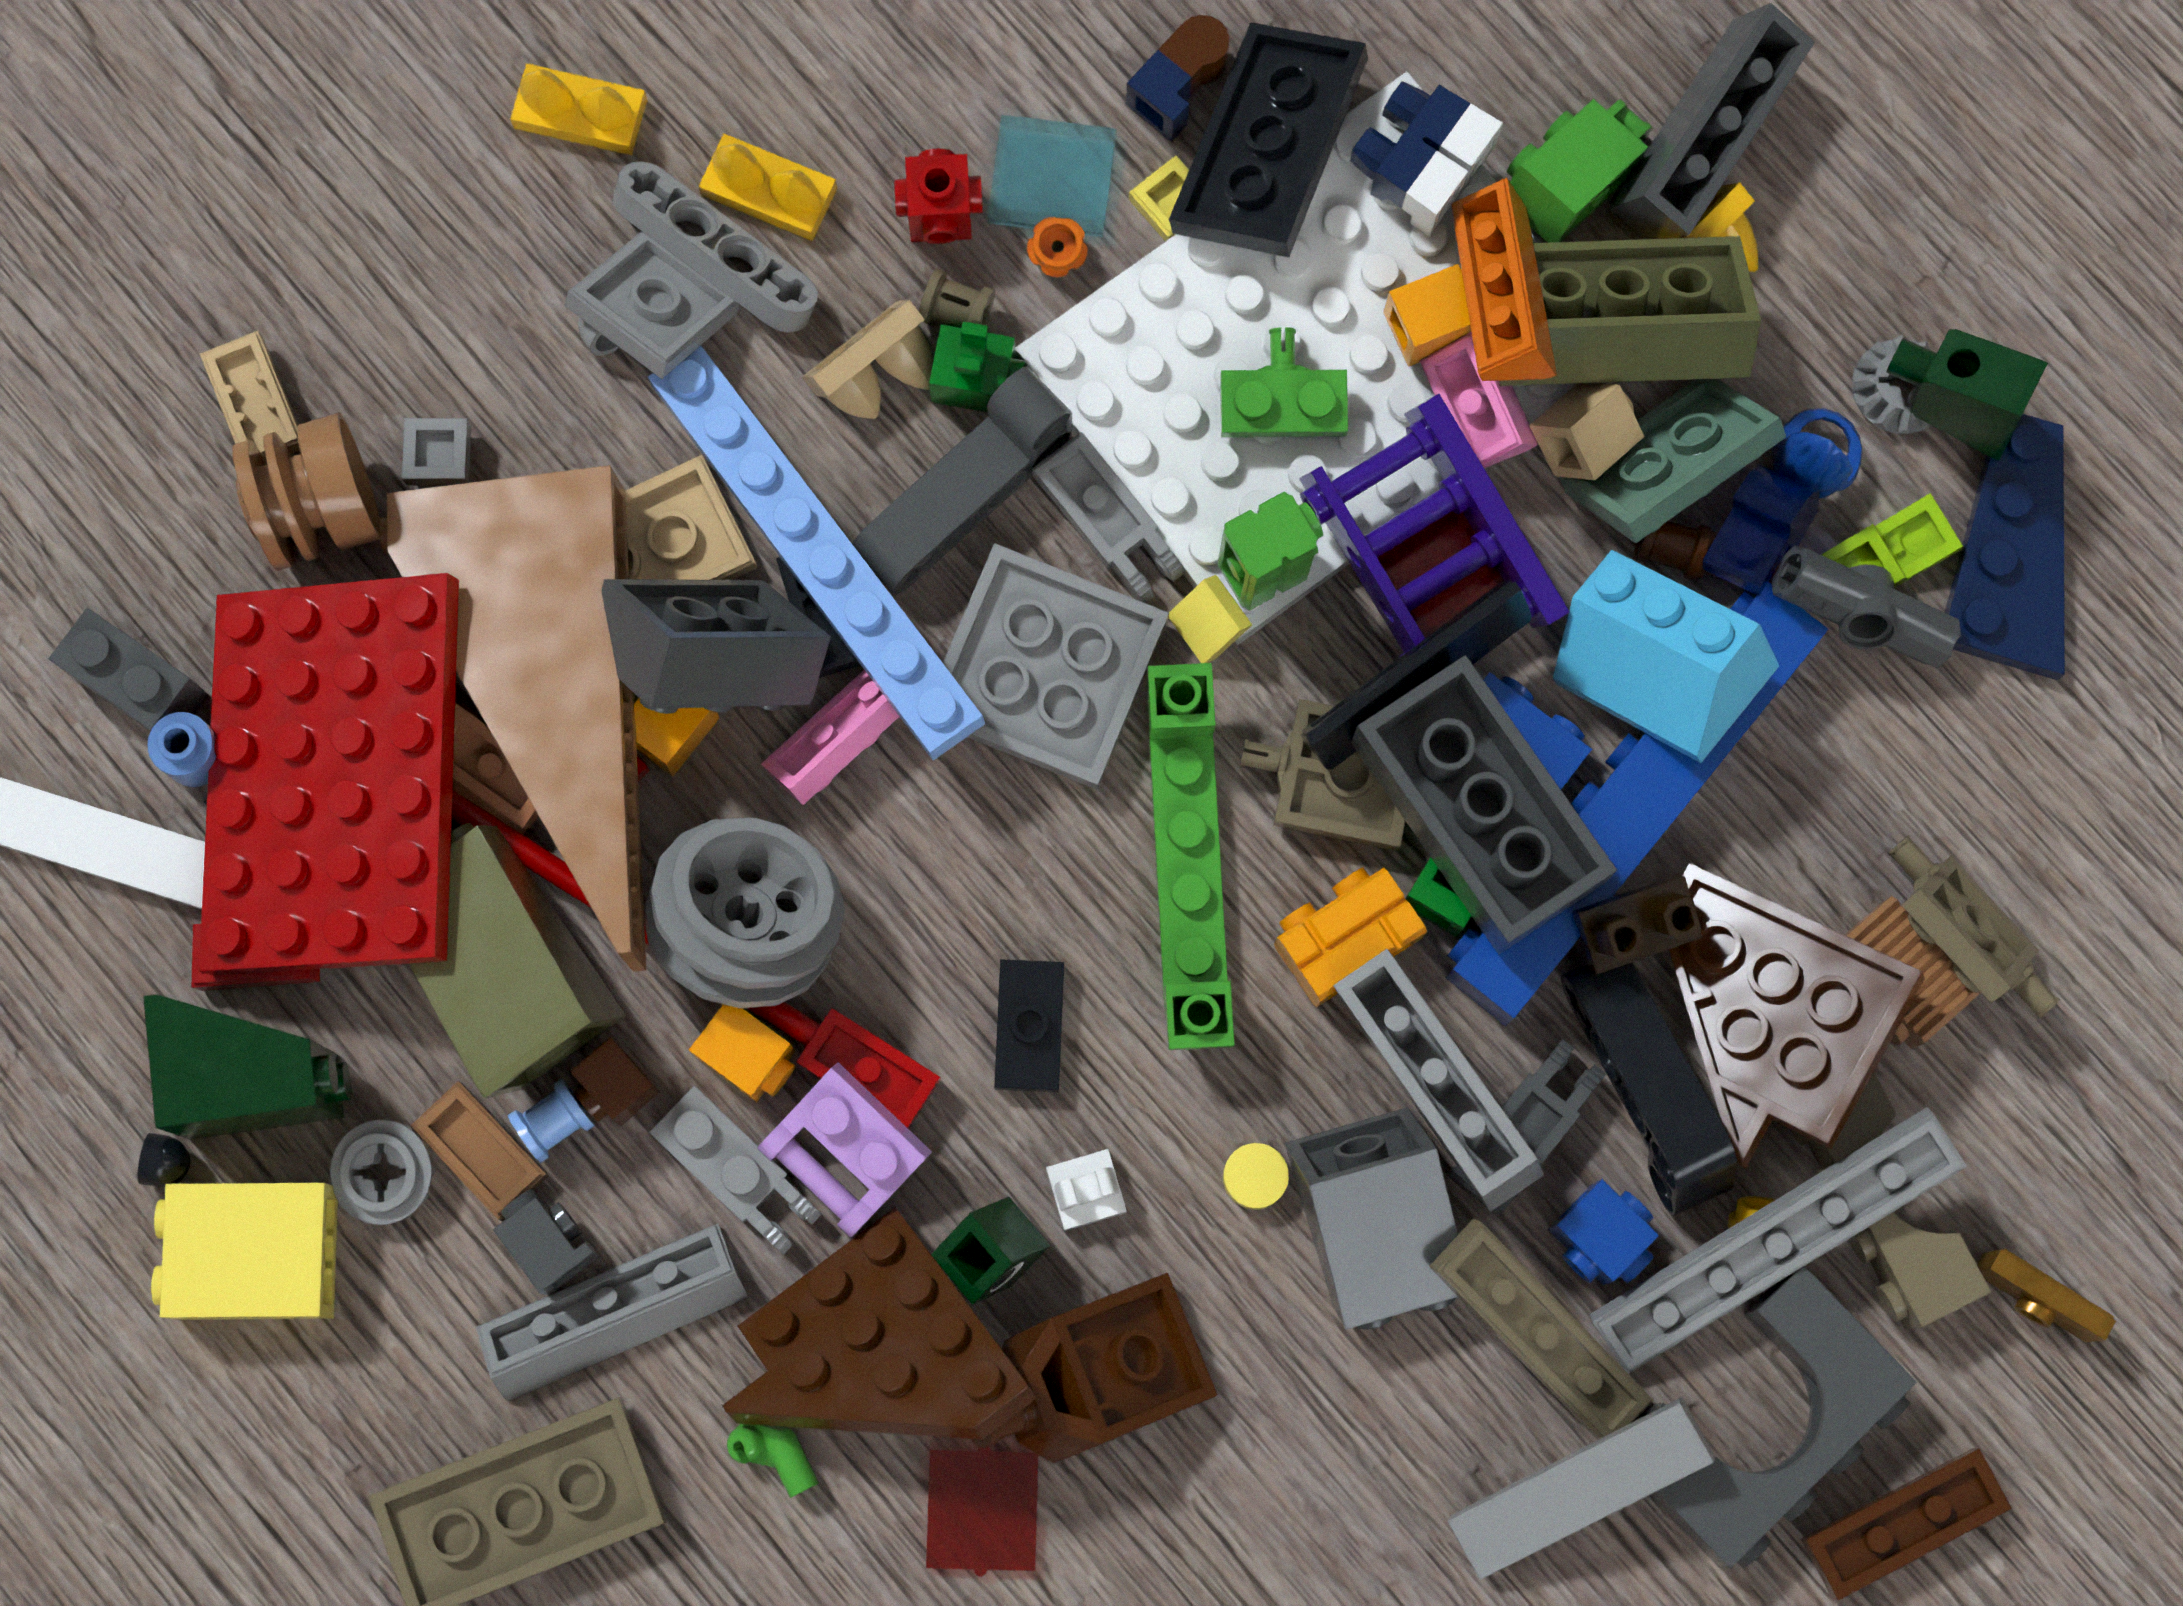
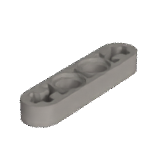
M632 162L621 169L613 193V204L615 209L626 220L768 326L783 332H796L807 326L818 297L814 283L807 276L662 168L652 163ZM680 221L694 222L701 226L706 234L702 236L687 235L677 228L676 223ZM727 257L742 258L748 261L754 270L746 273L735 271L724 262V259Z

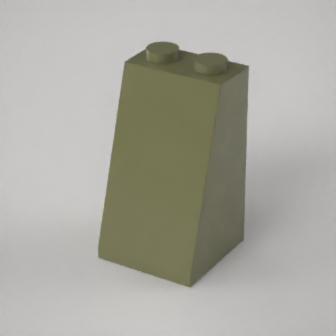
M466 823L451 831L447 961L410 963L409 965L472 1080L485 1099L525 1089L626 1017V1015L521 860L506 841L497 826L481 825L473 827L471 823Z

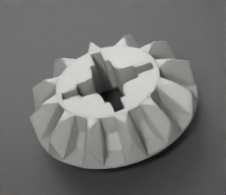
M1902 334L1892 340L1881 343L1877 341L1864 353L1853 373L1852 391L1859 410L1872 424L1891 433L1911 434L1931 426L1910 412L1920 387L1917 386L1911 391L1908 401L1905 403V398L1901 397L1899 387L1889 386V383H1884L1895 378V376L1886 373L1897 347L1902 338H1904ZM1912 341V342H1914V343H1916V344H1918V345H1921V346H1923V347H1925V348H1927V349H1930V348H1929V345H1928V341H1923V342H1915V341Z
M386 1119L365 1122L353 1128L339 1142L331 1160L330 1180L338 1202L350 1215L369 1224L385 1225L411 1217L412 1213L430 1197L428 1190L431 1178L436 1170L431 1165L428 1153L429 1144L422 1141L412 1131L411 1126ZM382 1153L387 1154L388 1164L398 1165L399 1169H406V1174L399 1175V1178L388 1180L387 1191L382 1190L380 1179L370 1178V1175H360V1169H368L371 1165L379 1164Z

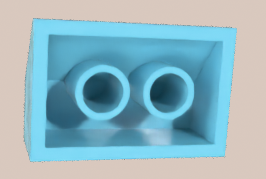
M1611 550L1572 597L1553 679L1556 685L1702 763L1778 669L1779 664L1760 624Z

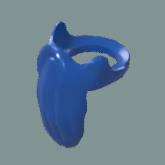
M1817 408L1806 409L1795 414L1783 426L1786 438L1773 446L1771 451L1773 475L1787 488L1813 499H1825L1837 491L1848 488L1854 482L1861 466L1863 450L1860 435L1852 422L1838 412ZM1817 420L1836 424L1843 429L1848 439L1847 455L1832 440L1814 433L1801 432V430L1810 422Z

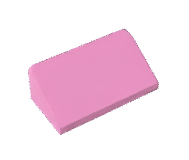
M1472 332L1420 360L1434 395H1441L1484 468L1524 453L1538 445L1513 387L1499 386V381H1482L1479 377Z

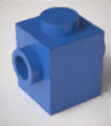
M1603 1179L1591 1184L1548 1228L1567 1248L1561 1255L1566 1264L1587 1283H1591L1597 1278L1602 1285L1612 1283L1618 1277L1626 1284L1633 1280L1654 1258V1255L1647 1248L1659 1236L1648 1225L1653 1220L1650 1211L1628 1191H1624L1619 1196Z

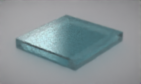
M1001 115L987 217L988 224L1034 229L1041 220L1048 217L1069 218L1082 227L1085 235L1103 237L1116 128Z

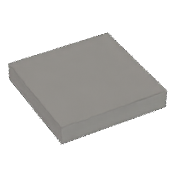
M641 231L570 289L564 306L663 379L738 313L740 304Z

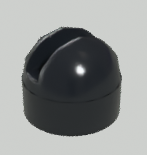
M148 1133L139 1157L138 1183L153 1187H165V1184H177L183 1180L190 1169V1155L184 1145L171 1136Z

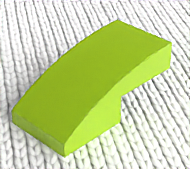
M1929 493L1877 525L1871 524L1821 555L1848 568L1858 565L1883 567L1891 573L1895 588L1964 549V546L1933 495Z

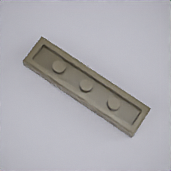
M1473 1218L1429 1266L1597 1440L1634 1422L1654 1401L1482 1222Z

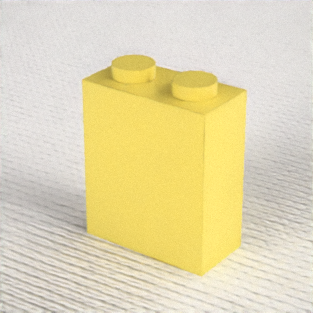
M326 1183L165 1184V1199L158 1200L154 1215L156 1237L163 1239L162 1265L154 1268L151 1281L152 1300L154 1305H160V1318L175 1320L334 1319L338 1200L333 1192V1186Z

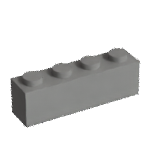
M1388 949L1333 985L1345 1008L1489 1212L1544 1176L1537 1157Z

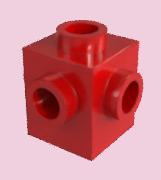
M934 148L924 150L918 156L905 157L906 179H894L896 217H908L911 242L946 244L956 240H972L971 214L983 213L981 175L969 176L967 154H955L948 149Z

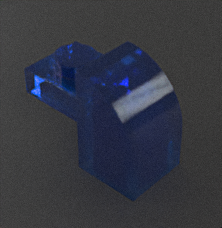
M1757 465L1748 474L1734 495L1733 508L1703 559V570L1761 596L1781 557L1795 545L1799 546L1818 513L1819 491L1763 465Z

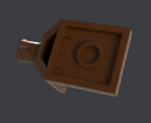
M1168 1272L1052 1317L1004 1340L1002 1351L1034 1392L1037 1399L985 1439H971V1441L980 1448H987L996 1444L998 1440L1014 1434L1019 1444L1054 1464L1218 1396Z

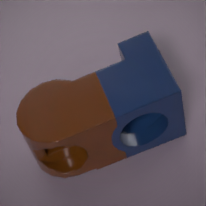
M1206 15L1194 16L1182 23L1127 82L1126 106L1172 142L1188 124L1189 103L1187 101L1201 85L1213 83L1222 76L1226 69L1230 41L1227 28L1218 19Z

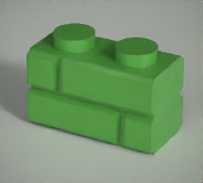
M1285 491L1260 504L1257 513L1248 510L1224 524L1217 565L1242 608L1245 607L1250 611L1274 598L1276 589L1283 593L1307 580L1314 555L1318 553L1317 540L1323 537L1322 527L1314 511L1306 502L1298 505L1294 497Z

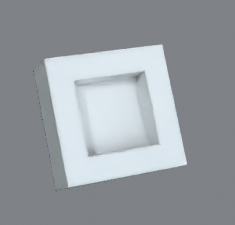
M1108 1149L1046 1167L1064 1231L1127 1212Z

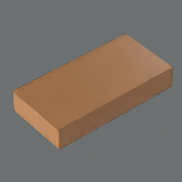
M460 1081L456 1082L411 1125L412 1129L429 1144V1147L500 1221L504 1219L501 1211L510 1202L528 1190H535L549 1176Z

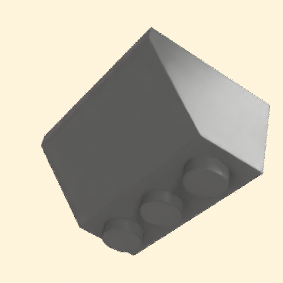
M604 579L601 592L618 679L640 698V703L646 708L655 712L669 714L675 713L678 708L703 707L715 712H727L731 710V707L756 706L765 710L778 711L784 705H811L831 636L764 580Z

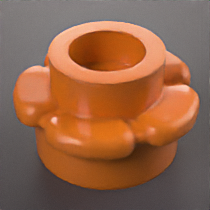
M1048 217L1041 220L1034 227V236L1027 243V253L1030 261L1034 265H1040L1045 275L1064 277L1069 273L1070 269H1078L1083 265L1087 258L1088 247L1083 242L1085 232L1077 222L1069 218ZM1054 242H1061L1064 248L1061 252H1054L1052 250Z

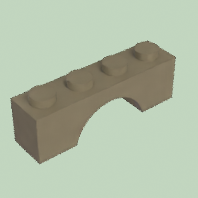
M1874 1072L1832 1149L1791 1129L1789 1130L1800 1145L1803 1146L1808 1143L1820 1166L1814 1170L1815 1175L1882 1135L1888 1124L1897 1114ZM1892 1212L1848 1239L1851 1248L1860 1261L1863 1263L1870 1261L1882 1285L1876 1288V1292L1885 1312L1893 1322L1896 1323L1901 1320L1905 1330L1922 1328L1992 1293L1960 1233L1946 1234L1923 1231L1906 1223Z

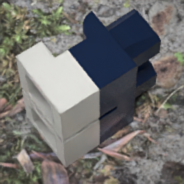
M1401 81L1386 103L1382 116L1405 130L1398 142L1395 143L1372 127H1369L1354 146L1350 162L1364 175L1373 180L1370 193L1372 196L1380 200L1389 199L1412 216L1410 221L1412 225L1430 237L1450 210L1451 204L1458 199L1462 189L1466 188L1494 149L1503 122L1441 85H1438L1432 95H1429L1425 91Z

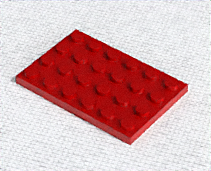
M448 573L217 595L211 728L216 735L214 743L216 759L208 770L199 972L209 975H229L447 961L459 579Z

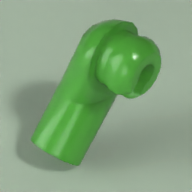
M740 1424L729 1434L727 1450L731 1458L742 1464L751 1462L776 1468L790 1498L819 1484L796 1434L790 1428Z

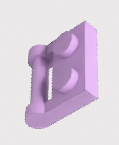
M839 1062L830 1068L757 1147L770 1162L777 1158L841 1220L837 1226L850 1238L860 1230L932 1153L924 1143ZM803 1128L809 1131L869 1189L860 1201L794 1139Z

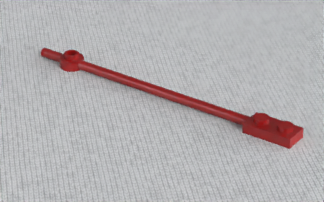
M452 790L453 821L461 826L466 823H471L473 827L477 825L497 826L525 867L591 908L565 861ZM644 923V929H645V944L649 945V943H648V938H647V933H646V928H645V923ZM786 1002L776 1006L747 1008L806 1046L796 1061L799 1066L821 1079L831 1067L839 1062L908 1129H910L941 1080L940 1076L833 1008L830 1009L821 1024Z

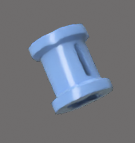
M563 1078L554 1083L555 1091L523 1113L514 1110L508 1114V1118L519 1137L540 1163L549 1158V1149L578 1129L582 1128L588 1131L595 1126L590 1115L575 1097L573 1090Z

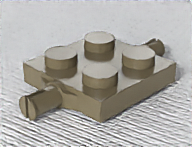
M1299 699L1293 730L1284 742L1283 748L1245 740L1240 766L1277 772L1280 794L1273 826L1393 851L1399 850L1405 819L1359 753L1355 752L1337 767L1328 770L1324 768L1300 736L1303 734V729L1334 706Z
M1909 835L1892 848L1887 854L1891 855L1914 880L1912 883L1914 885V892L1902 904L1903 908L1909 913L1908 920L1912 928L1923 940L1930 944L1936 943L1953 961L1955 974L1968 989L1975 993L1981 992L1991 1004L2008 990L2014 989L2037 1014L2038 1018L2049 1012L2060 1001L2033 972L2035 969L2032 959L2039 950L1952 856L1943 863L1933 864L1910 839Z

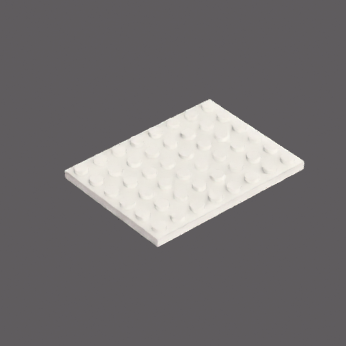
M1408 71L1346 114L1290 257L1174 235L1015 348L1016 358L1025 360V367H1028L1071 410L1072 431L1075 435H1078L1080 432L1084 433L1158 525L1156 532L1179 559L1185 573L1183 575L1193 588L1206 578L1214 575L1218 576L1252 623V626L1235 641L1237 645L1350 563L1328 526L1324 523L1321 525L1323 537L1317 540L1318 553L1314 555L1307 580L1283 593L1276 589L1274 598L1249 611L1245 607L1242 608L1217 565L1224 524L1248 510L1257 513L1260 504L1284 491L1292 495L1298 505L1302 504L1300 493L1305 491V488L1299 480L1300 477L1322 466L1331 481L1335 480L1406 436V428L1410 426V423L1404 413L1435 396L1421 363L1410 367L1407 366L1383 311L1389 291L1456 264H1459L1461 268L1452 207L1429 237L1410 223L1412 216L1389 199L1380 200L1372 196L1370 193L1373 180L1364 175L1350 162L1354 146L1369 127H1372L1395 143L1398 142L1405 130L1383 117L1382 114L1390 96L1401 81L1421 89ZM1483 165L1478 169L1466 188L1462 189L1461 195L1456 201L1496 183L1495 179ZM1531 228L1533 243H1545L1541 236ZM1281 327V350L1284 352L1285 327L1296 329L1295 365L1311 370H1347L1348 433L1346 437H1221V370H1257L1270 365L1269 330ZM1577 383L1514 385L1512 387L1530 425ZM1419 457L1344 504L1365 536L1438 491V483L1443 479L1431 458L1424 460Z

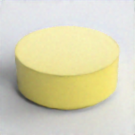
M1261 1143L1246 1144L1235 1150L1227 1160L1223 1170V1184L1228 1196L1239 1206L1252 1210L1264 1209L1276 1203L1284 1194L1289 1180L1288 1167L1282 1155L1271 1146Z

